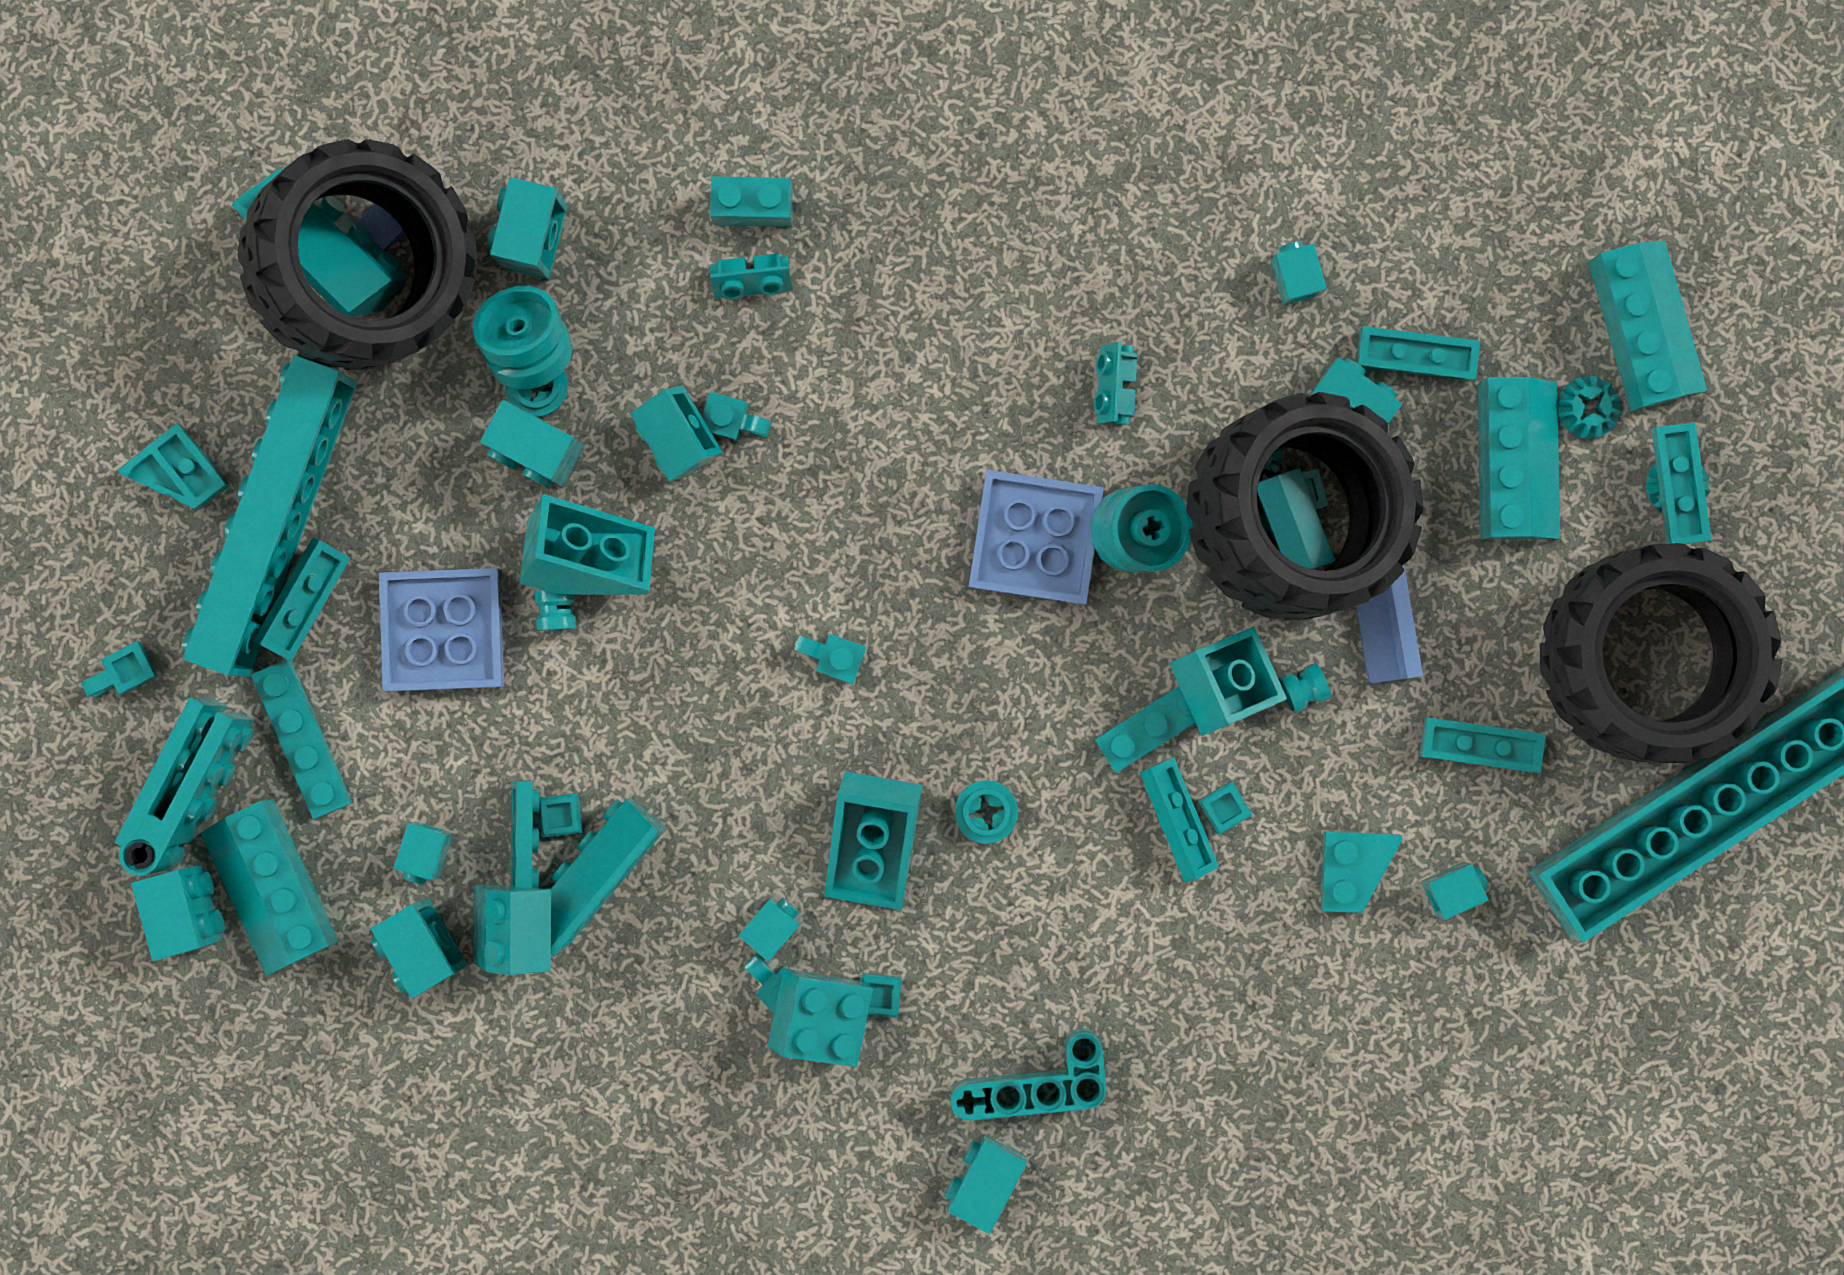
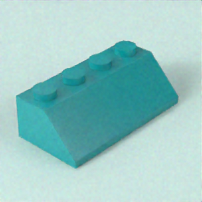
M279 168L238 197L231 206L247 221L248 208L258 193L285 168ZM328 196L314 201L302 220L298 236V254L307 281L334 309L345 315L354 317L381 312L409 278L400 269V262L392 254L382 251L372 241V234L364 226L354 223L344 213L345 207L337 199Z
M1665 240L1640 242L1602 252L1588 261L1630 412L1706 392L1707 387Z
M1488 377L1477 384L1480 540L1560 539L1557 382L1530 377Z
M632 798L626 799L623 803L617 799L603 815L602 818L607 823L598 833L591 830L577 846L581 854L572 864L566 860L551 877L556 882L551 888V955L553 957L564 951L667 829L666 826Z
M274 799L262 800L223 818L201 832V836L266 976L339 943Z

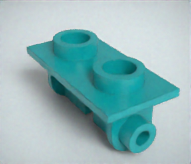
M780 253L753 256L754 269H746L745 257L718 259L717 264H710V281L714 299L725 298L734 300L747 295H776L784 291H792L788 256H780Z
M1114 342L1100 346V352L1096 358L1095 365L1096 371L1099 374L1098 392L1094 398V410L1097 413L1096 424L1115 422L1116 425H1130L1131 418L1135 417L1136 390L1123 388V382H1136L1138 354L1134 353V346L1122 345V342Z

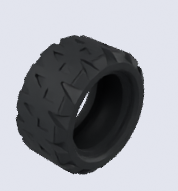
M344 139L320 145L313 151L299 156L258 193L248 208L246 224L240 230L237 255L244 271L240 275V280L249 305L263 317V320L260 321L262 326L281 345L299 351V357L330 368L343 367L346 371L374 369L419 352V350L436 342L455 324L454 319L466 307L475 281L474 278H470L477 263L475 236L473 231L467 233L468 214L452 186L447 189L444 188L441 174L434 167L416 154H411L408 157L405 156L400 148L394 144L365 139L361 143H356L350 139ZM335 195L363 198L383 208L402 227L413 252L414 279L405 303L391 318L364 320L345 315L324 302L310 286L300 264L298 236L302 220L314 201Z
M1317 392L1310 396H1306L1304 393H1297L1277 399L1224 427L1220 432V436L1208 443L1196 462L1195 470L1198 476L1197 479L1189 483L1186 506L1187 515L1195 523V527L1189 529V535L1196 556L1200 562L1213 569L1207 575L1228 598L1242 601L1241 607L1266 618H1283L1285 621L1307 620L1368 603L1371 598L1387 591L1403 574L1404 568L1402 566L1413 557L1422 527L1415 525V523L1422 515L1424 505L1420 479L1413 481L1411 477L1415 465L1414 460L1400 436L1390 438L1388 436V423L1363 404L1353 408L1350 406L1349 398L1324 392ZM1277 448H1294L1317 457L1332 470L1344 489L1349 506L1348 534L1340 554L1324 571L1300 566L1285 557L1272 544L1260 521L1257 507L1258 482L1265 463Z
M1682 543L1653 544L1606 556L1597 563L1585 567L1565 585L1563 595L1553 601L1543 625L1546 639L1539 646L1541 675L1550 687L1549 690H1546V693L1558 716L1573 727L1571 731L1591 747L1610 753L1613 757L1649 763H1690L1692 760L1713 757L1737 744V738L1748 734L1755 728L1769 708V705L1764 703L1778 688L1782 659H1775V655L1782 641L1774 611L1765 610L1766 596L1745 571L1737 572L1733 567L1732 561L1702 547L1693 549ZM1644 589L1665 591L1688 603L1703 620L1709 632L1713 648L1711 675L1702 694L1688 709L1677 716L1663 721L1646 718L1629 708L1611 687L1603 664V641L1611 618L1627 599Z

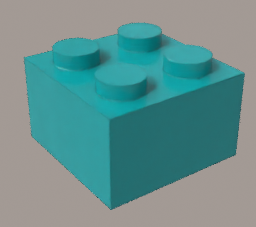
M509 177L507 188L502 187L500 189L497 199V210L501 212L497 226L493 225L489 231L487 248L491 250L490 255L504 270L550 280L568 204L557 188Z
M505 400L501 401L480 440V443L490 448L487 456L514 471L518 464L525 467L522 472L523 475L550 489L553 483L561 487L564 486L585 447L571 435Z
M1255 626L1195 650L1169 663L1201 736L1287 700Z
M202 865L174 870L131 883L152 962L223 941L221 933L225 931L224 920L221 912L214 910L210 896L214 894L213 880L209 872H204Z
M429 898L409 905L370 928L375 936L371 938L376 952L382 959L387 958L395 971L392 973L394 983L403 994L408 993L411 999L469 966Z
M783 968L767 1047L786 1058L857 1067L873 988L855 979Z

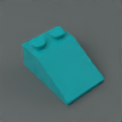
M543 494L527 520L519 584L554 594L647 595L650 590L655 527Z
M845 771L837 793L824 897L902 911L923 785Z
M474 884L473 963L485 972L505 975L551 971V889Z

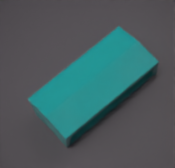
M1300 467L1259 482L1257 499L1275 547L1292 562L1309 569H1315L1335 561Z

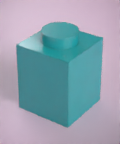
M1296 241L1278 248L1280 253H1276L1271 259V265L1283 306L1321 296L1327 288L1315 244L1303 246L1301 241Z
M418 821L409 822L393 869L404 872L403 879L417 884L425 885L427 880L438 879L454 833Z
M1461 862L1421 880L1436 916L1443 920H1447L1489 901L1484 891L1489 888L1488 882L1479 867L1474 868L1471 863Z
M771 897L738 936L769 962L801 925L802 922L796 918L800 911L784 897L779 901Z

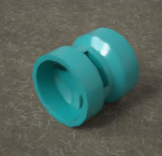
M544 590L534 591L535 603L539 606V616L536 618V631L576 629V617L571 613V605L575 602V594H554Z
M1317 663L1304 667L1302 673H1299L1298 676L1290 673L1279 678L1287 698V704L1294 714L1305 710L1308 702L1316 701L1322 703L1332 698L1328 682Z

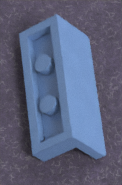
M1404 565L1402 566L1404 568L1403 574L1387 591L1371 598L1368 603L1356 606L1368 682L1371 684L1423 676Z

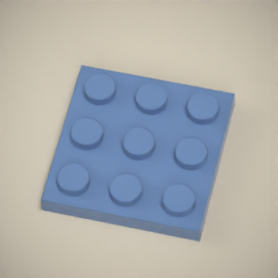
M986 470L968 588L1086 605L1095 549L1092 543L1090 527L1094 510L1102 501L1104 487Z
M499 568L379 573L382 690L384 692L504 687L501 576Z

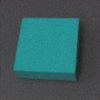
M1233 781L1228 782L1198 800L1199 805L1217 835L1224 833L1252 816L1251 811Z
M579 793L540 797L539 812L542 837L583 833Z
M862 974V983L873 988L868 1015L898 1018L901 976Z

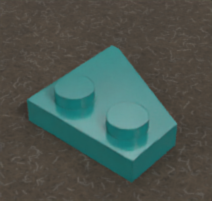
M179 423L173 425L117 470L120 475L197 510L202 509L230 486L186 429Z
M1324 831L1321 910L1363 913L1402 842V835Z

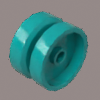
M514 286L499 291L487 299L475 314L472 325L474 339L481 353L485 356L491 373L501 384L513 389L536 388L558 377L569 364L573 351L571 337L565 323L561 319L555 301L546 291L533 286Z
M1149 484L1116 489L1105 496L1094 510L1090 528L1093 546L1099 557L1111 568L1126 573H1145L1167 570L1178 563L1190 546L1189 529L1193 528L1192 519L1186 512V504L1178 494L1170 488Z

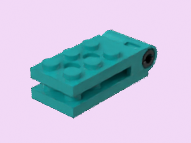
M189 697L114 842L121 846L119 861L126 872L135 876H143L172 870L181 863L184 857L183 844L191 843L202 821L207 822L212 817L218 801L214 800L220 786L225 787L235 773L236 766L232 763L238 751H244L250 744L254 735V730L250 728L255 719L241 712H224L227 705L214 698Z

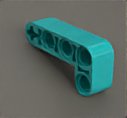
M1087 1028L1074 1029L1065 1039L1066 1069L960 1080L951 1090L950 1104L952 1111L962 1120L972 1121L1086 1110L1098 1107L1106 1097V1080L1101 1042L1096 1034ZM1087 1038L1094 1043L1092 1053L1084 1058L1077 1057L1072 1052L1074 1043L1079 1039ZM1086 1078L1093 1079L1098 1083L1095 1094L1090 1097H1082L1076 1092L1078 1083ZM1046 1082H1051L1058 1087V1094L1050 1101H1043L1036 1095L1038 1087ZM1012 1086L1019 1092V1097L1013 1104L1005 1105L997 1100V1093L1002 1087ZM984 1088H990L989 1095L992 1107H986L985 1099L974 1100L972 1108H965L964 1102L957 1100L962 1099L964 1096L963 1092L967 1090L971 1091L972 1096L975 1098L985 1097Z

